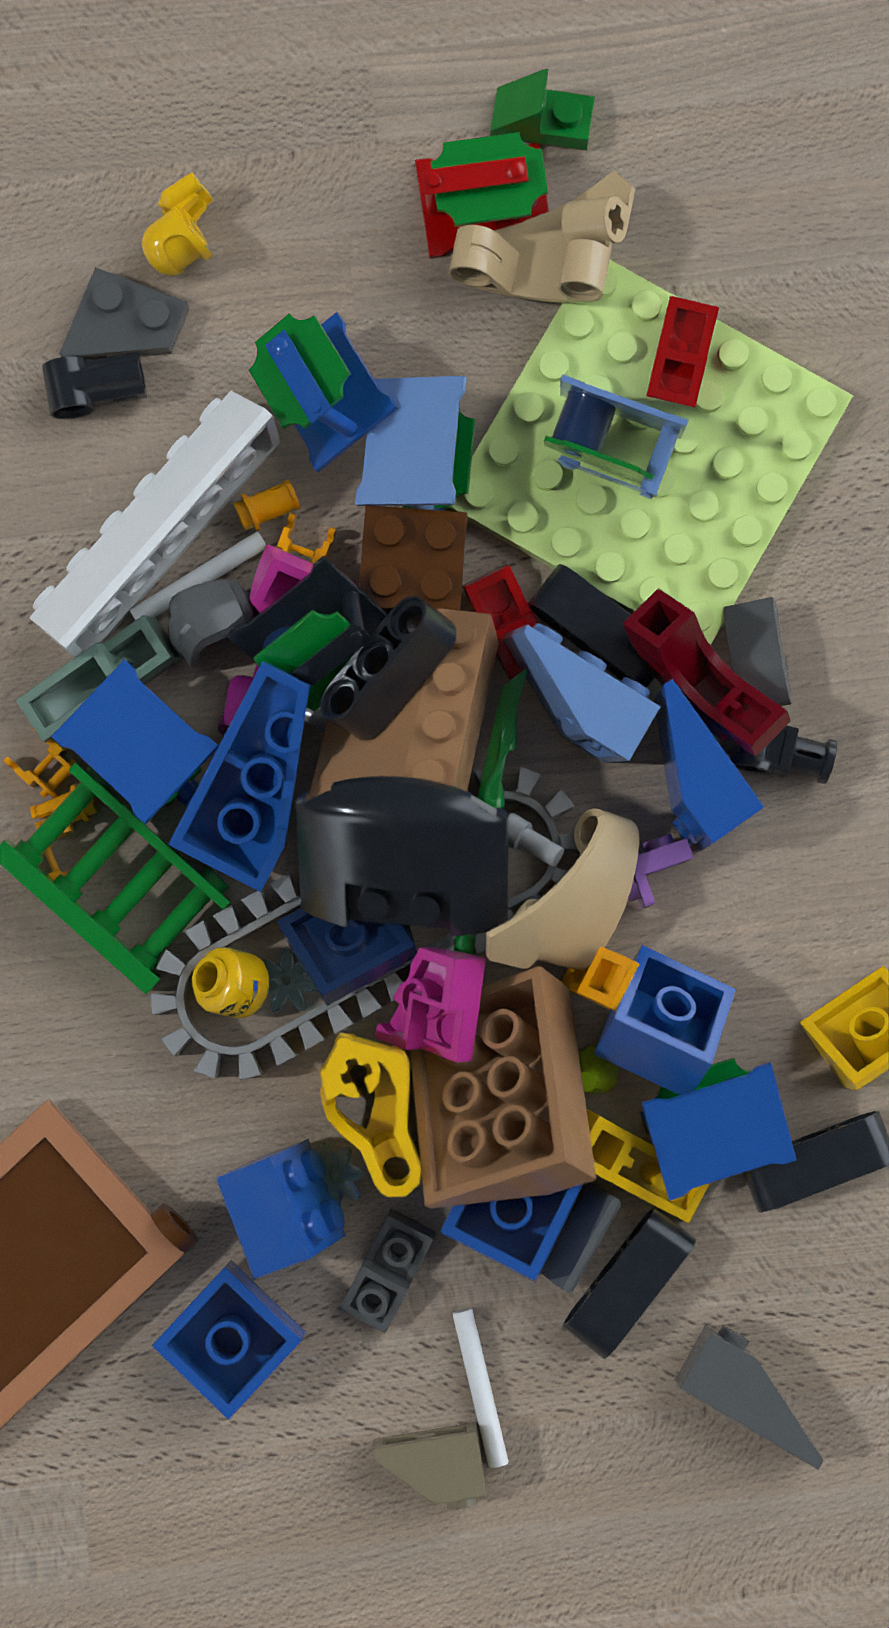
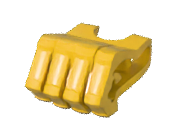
M340 1032L334 1040L335 1044L325 1064L321 1066L319 1071L321 1101L326 1118L343 1137L361 1151L378 1190L387 1197H405L419 1184L422 1176L420 1155L408 1124L410 1059L406 1051L400 1047L389 1046L357 1037L353 1033ZM358 1064L366 1069L365 1083L369 1093L375 1090V1101L367 1128L357 1124L343 1114L337 1102L339 1094L352 1098H360L364 1094L357 1079L354 1080L350 1074L351 1068ZM391 1157H402L407 1161L410 1172L403 1178H393L387 1173L384 1163Z

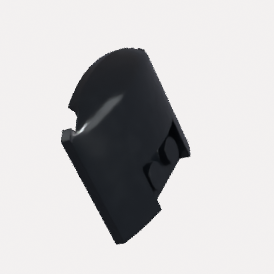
M370 776L333 782L331 790L325 791L309 799V794L306 792L298 796L296 800L301 910L343 927H347L349 920L445 928L450 929V937L489 932L508 921L509 813L498 807L496 816H493L485 809L469 801L472 796L470 792L443 783L410 777Z

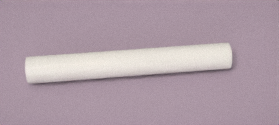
M258 531L254 532L130 609L131 614L135 620L142 615L157 617L168 610L169 602L177 592L197 584L215 581L264 551L266 548L264 540Z
M461 1309L453 1312L452 1315L488 1467L498 1468L509 1463L473 1309Z

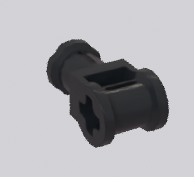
M786 726L756 757L738 745L736 755L730 756V760L736 768L764 775L774 774L782 777L787 775L789 771L814 776L818 783L826 785L835 762L837 741L828 739L823 743L798 737L799 728Z

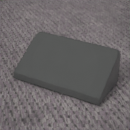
M592 1182L582 1184V1190L541 1274L567 1293L573 1292L621 1206L620 1200Z

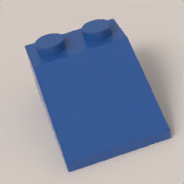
M671 679L663 685L654 699V703L661 706L656 713L671 811L677 818L671 823L681 840L687 838L689 845L692 846L695 843L701 852L763 809L764 806L674 680Z

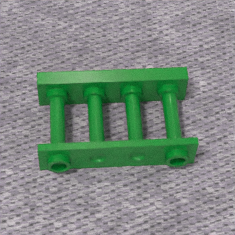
M74 763L68 771L81 782L26 842L21 839L15 845L9 839L3 840L0 844V865L144 994H147L161 978V975L155 970L159 963L157 958L211 899L224 910L230 903V900L223 894L229 886L207 866L199 873L108 790L112 786L90 765L84 769L78 763ZM97 796L119 816L118 819L65 876L59 874L54 880L39 867L45 860L41 855ZM136 831L157 852L104 910L98 908L92 914L78 901L83 895L80 889L125 840ZM174 865L196 886L142 945L137 942L130 948L116 935L122 929L118 924Z

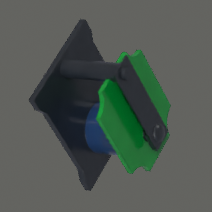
M322 556L313 564L308 575L250 622L237 625L227 634V638L251 657L259 667L264 660L309 684L307 708L315 712L320 708V701L327 686L353 655L373 639L370 635L388 614L326 556Z

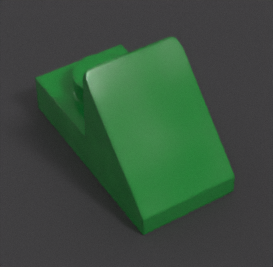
M549 69L540 70L497 87L490 136L519 132L522 141L587 151L595 96L546 89Z

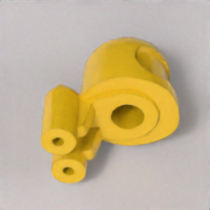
M190 172L162 191L158 205L162 209L163 216L149 225L143 233L141 245L144 255L151 266L163 275L177 276L197 259L204 258L207 261L214 256L206 246L207 241L195 223L206 211L207 206L214 202V199L193 172Z

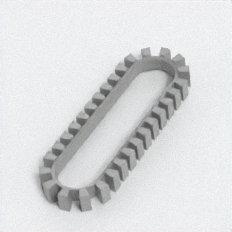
M521 767L516 792L504 791V802H513L531 810L545 825L550 841L564 848V852L580 854L574 842V832L559 836L553 821L557 817L571 811L574 807L573 803L561 789L544 808L537 801L529 797L541 774ZM484 768L474 772L479 788ZM548 865L543 877L533 887L508 900V921L513 917V913L510 911L511 908L528 899L539 901L541 897L537 893L548 882L555 886L568 871L557 868V865L554 867ZM288 873L270 883L285 902L284 905L270 912L264 891H256L241 900L257 920L242 927L237 909L231 905L213 915L227 932L228 936L214 943L209 924L202 921L184 931L200 950L188 963L173 951L165 950L156 969L180 976L176 996L150 993L152 1015H160L174 1010L178 1011L183 1028L161 1038L173 1056L180 1055L194 1039L198 1044L207 1049L195 1068V1072L211 1078H218L223 1054L239 1055V1080L265 1074L255 1051L269 1043L277 1066L298 1056V1052L284 1037V1035L296 1028H299L306 1050L327 1040L325 1035L312 1021V1019L325 1012L328 1013L334 1034L355 1024L340 1005L355 995L363 1018L382 1009L383 1006L368 990V988L382 980H385L391 1001L395 1002L393 997L399 985L404 983L396 973L411 965L413 959L328 1006L325 1003L321 1004L251 1044L240 1047L225 1046L206 1037L193 1022L188 1008L187 995L193 971L197 963L209 951L218 947L227 948L301 907V897L298 896L293 878ZM487 932L476 934L474 944L476 956L486 951ZM449 933L425 947L454 950L455 944L453 941L455 936L450 937Z

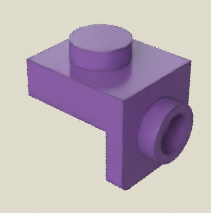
M668 834L642 844L645 853L639 854L637 857L633 884L628 897L630 902L638 900L641 909L655 904L646 876L693 859L694 857L687 838L674 842L672 835Z

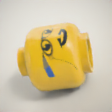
M218 947L209 951L197 963L192 975V987L198 1004L207 1012L244 1019L252 1016L263 1005L269 989V973L264 962L256 955L232 948Z

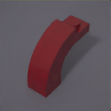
M658 588L622 623L636 652L660 684L663 686L673 679L709 731L721 741L728 737L756 757L791 722L788 711L744 681L717 655L706 640L695 612Z

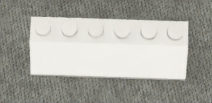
M230 391L223 400L219 398L214 399L202 412L199 419L201 425L189 438L186 435L180 437L172 445L166 456L169 461L156 475L149 473L139 482L133 492L135 499L123 512L117 510L107 518L100 529L102 536L90 550L83 548L75 554L66 568V571L69 573L56 588L53 585L47 587L37 597L33 604L35 612L29 618L74 658L96 642L103 644L129 615L130 609L144 598L281 443L273 415L269 411L233 391Z

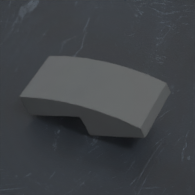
M769 597L725 606L724 616L732 670L744 681L780 706L792 704L788 663L782 650L778 605L774 598Z
M391 1208L343 1300L340 1310L386 1333L434 1240L436 1232Z

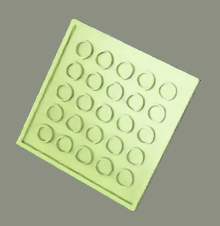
M610 260L601 299L593 302H563L472 456L469 493L456 498L455 505H451V509L447 510L467 513V521L553 570L558 564L567 566L631 614L658 588L695 612L701 630L711 646L725 621L724 607L735 604L854 395L716 319L696 407L647 397V389L669 297L674 295ZM562 374L689 420L681 439L677 438L657 491V498L652 497V499L641 496L639 491L578 469L565 468L558 462V458L563 454L544 446L545 436L552 437L566 397L560 396V379ZM614 415L601 453L633 464L646 471L661 431ZM580 461V466L637 487L641 486L642 482L633 481Z

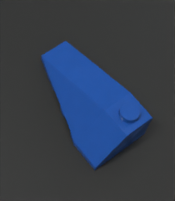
M264 660L262 661L168 845L259 892L262 891L286 844L309 696V684Z

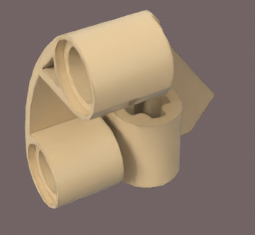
M613 170L594 186L571 201L524 222L497 230L479 225L461 226L457 229L449 266V276L460 284L510 297L547 302L575 303L597 301L603 296L613 243L621 242L625 238L635 188Z
M593 808L584 812L578 819L574 830V842L581 854L564 877L539 901L535 899L526 900L509 921L487 932L486 955L489 961L522 969H529L537 960L578 971L587 969L591 965L600 946L605 948L624 912L637 865L639 830L637 825L630 819Z

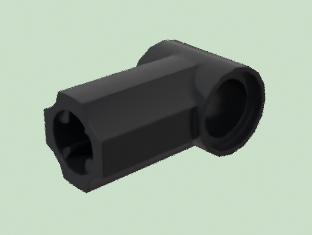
M138 352L89 361L78 356L59 357L49 360L42 365L50 416L56 419L80 418L94 412L95 407L147 398L145 377Z

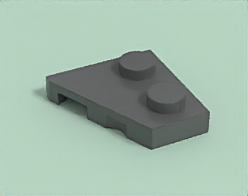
M95 267L59 354L61 357L78 356L82 358L105 355L112 357L135 352L146 355L170 354L189 312V305L186 301Z

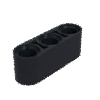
M558 564L527 603L528 607L540 619L579 649L602 660L607 665L606 669L621 681L626 677L647 688L655 676L636 652L622 624L631 614L572 569Z
M409 596L395 605L370 635L373 639L353 655L327 686L322 695L320 710L323 716L359 740L368 741L380 734L455 644L457 631L454 623L418 596Z
M879 1110L868 1112L792 1140L796 1161L784 1165L771 1163L743 1172L757 1211L759 1213L767 1212L889 1166V1135Z
M653 1207L641 1219L566 1317L563 1327L602 1359H606L618 1347L694 1247L696 1239L658 1208Z

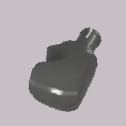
M233 579L230 581L215 580L204 582L177 592L169 602L168 636L171 647L180 659H184L191 668L197 667L200 652L204 647L227 637V634L237 625L248 623L260 612L250 601L251 589L246 591L237 580Z

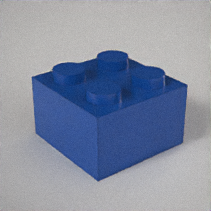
M642 945L633 959L639 963V966L616 1011H609L594 1055L674 1093L683 1095L696 1089L712 1065L736 989Z
M309 1139L252 1160L216 1178L254 1279L310 1259L346 1236L343 1230L345 1224L343 1211L337 1200L330 1196L324 1180L326 1169L323 1159L317 1150L312 1149Z
M582 1184L547 1195L453 1206L440 1232L451 1240L536 1283L582 1190Z
M230 1260L152 1344V1347L229 1420L297 1347L306 1331L244 1271Z

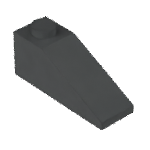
M705 1325L675 1378L680 1389L819 1470L824 1460L759 1361L750 1351L746 1350L750 1341L724 1325L721 1326L719 1332Z

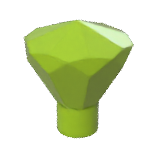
M593 1045L578 1052L583 1089L588 1094H602L616 1086L620 1067L594 1055L596 1046Z

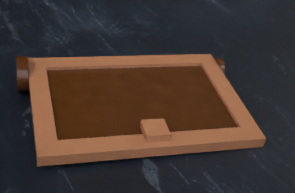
M46 1100L0 1143V1430L198 1242V1238L191 1227L167 1204H162L155 1212L151 1213L51 1100Z

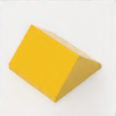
M884 965L800 1021L802 1028L845 1089L859 1090L889 1069V971Z

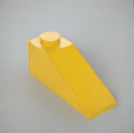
M586 1108L595 1174L689 1224L710 1183L692 1188L683 1197L669 1201L654 1146Z

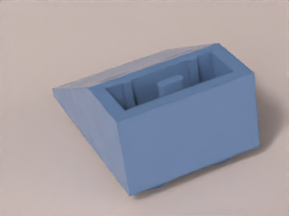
M536 623L534 628L525 625L506 633L503 641L522 671L528 669L526 679L561 737L604 763L630 761L661 707L648 699L651 692L632 679L624 677L620 682L605 673L604 670L607 665L594 655L582 650L576 655L561 646L563 638L542 624Z

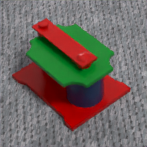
M519 132L443 142L442 153L436 160L430 158L415 160L429 259L443 257L450 251H453L457 229L461 226L479 225L497 230L549 212L547 200L548 187L542 149H540L539 143L525 144Z

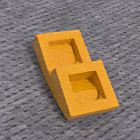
M600 946L591 965L587 969L578 971L568 968L561 982L569 987L571 993L616 1011L639 963Z

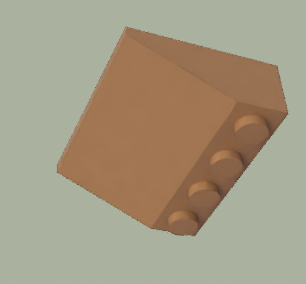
M436 609L456 626L457 637L455 644L384 730L375 738L368 741L359 740L327 719L309 799L331 790L333 782L370 776L418 778L443 783L465 791L468 790L499 644L491 614Z
M541 966L482 986L472 1061L454 1062L423 1049L410 1050L425 1206L431 1209L547 1195L596 1180L570 990L568 986Z

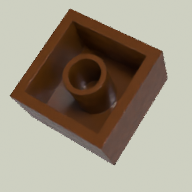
M365 505L359 588L387 614L402 599L409 596H418L435 609L460 611L467 513Z

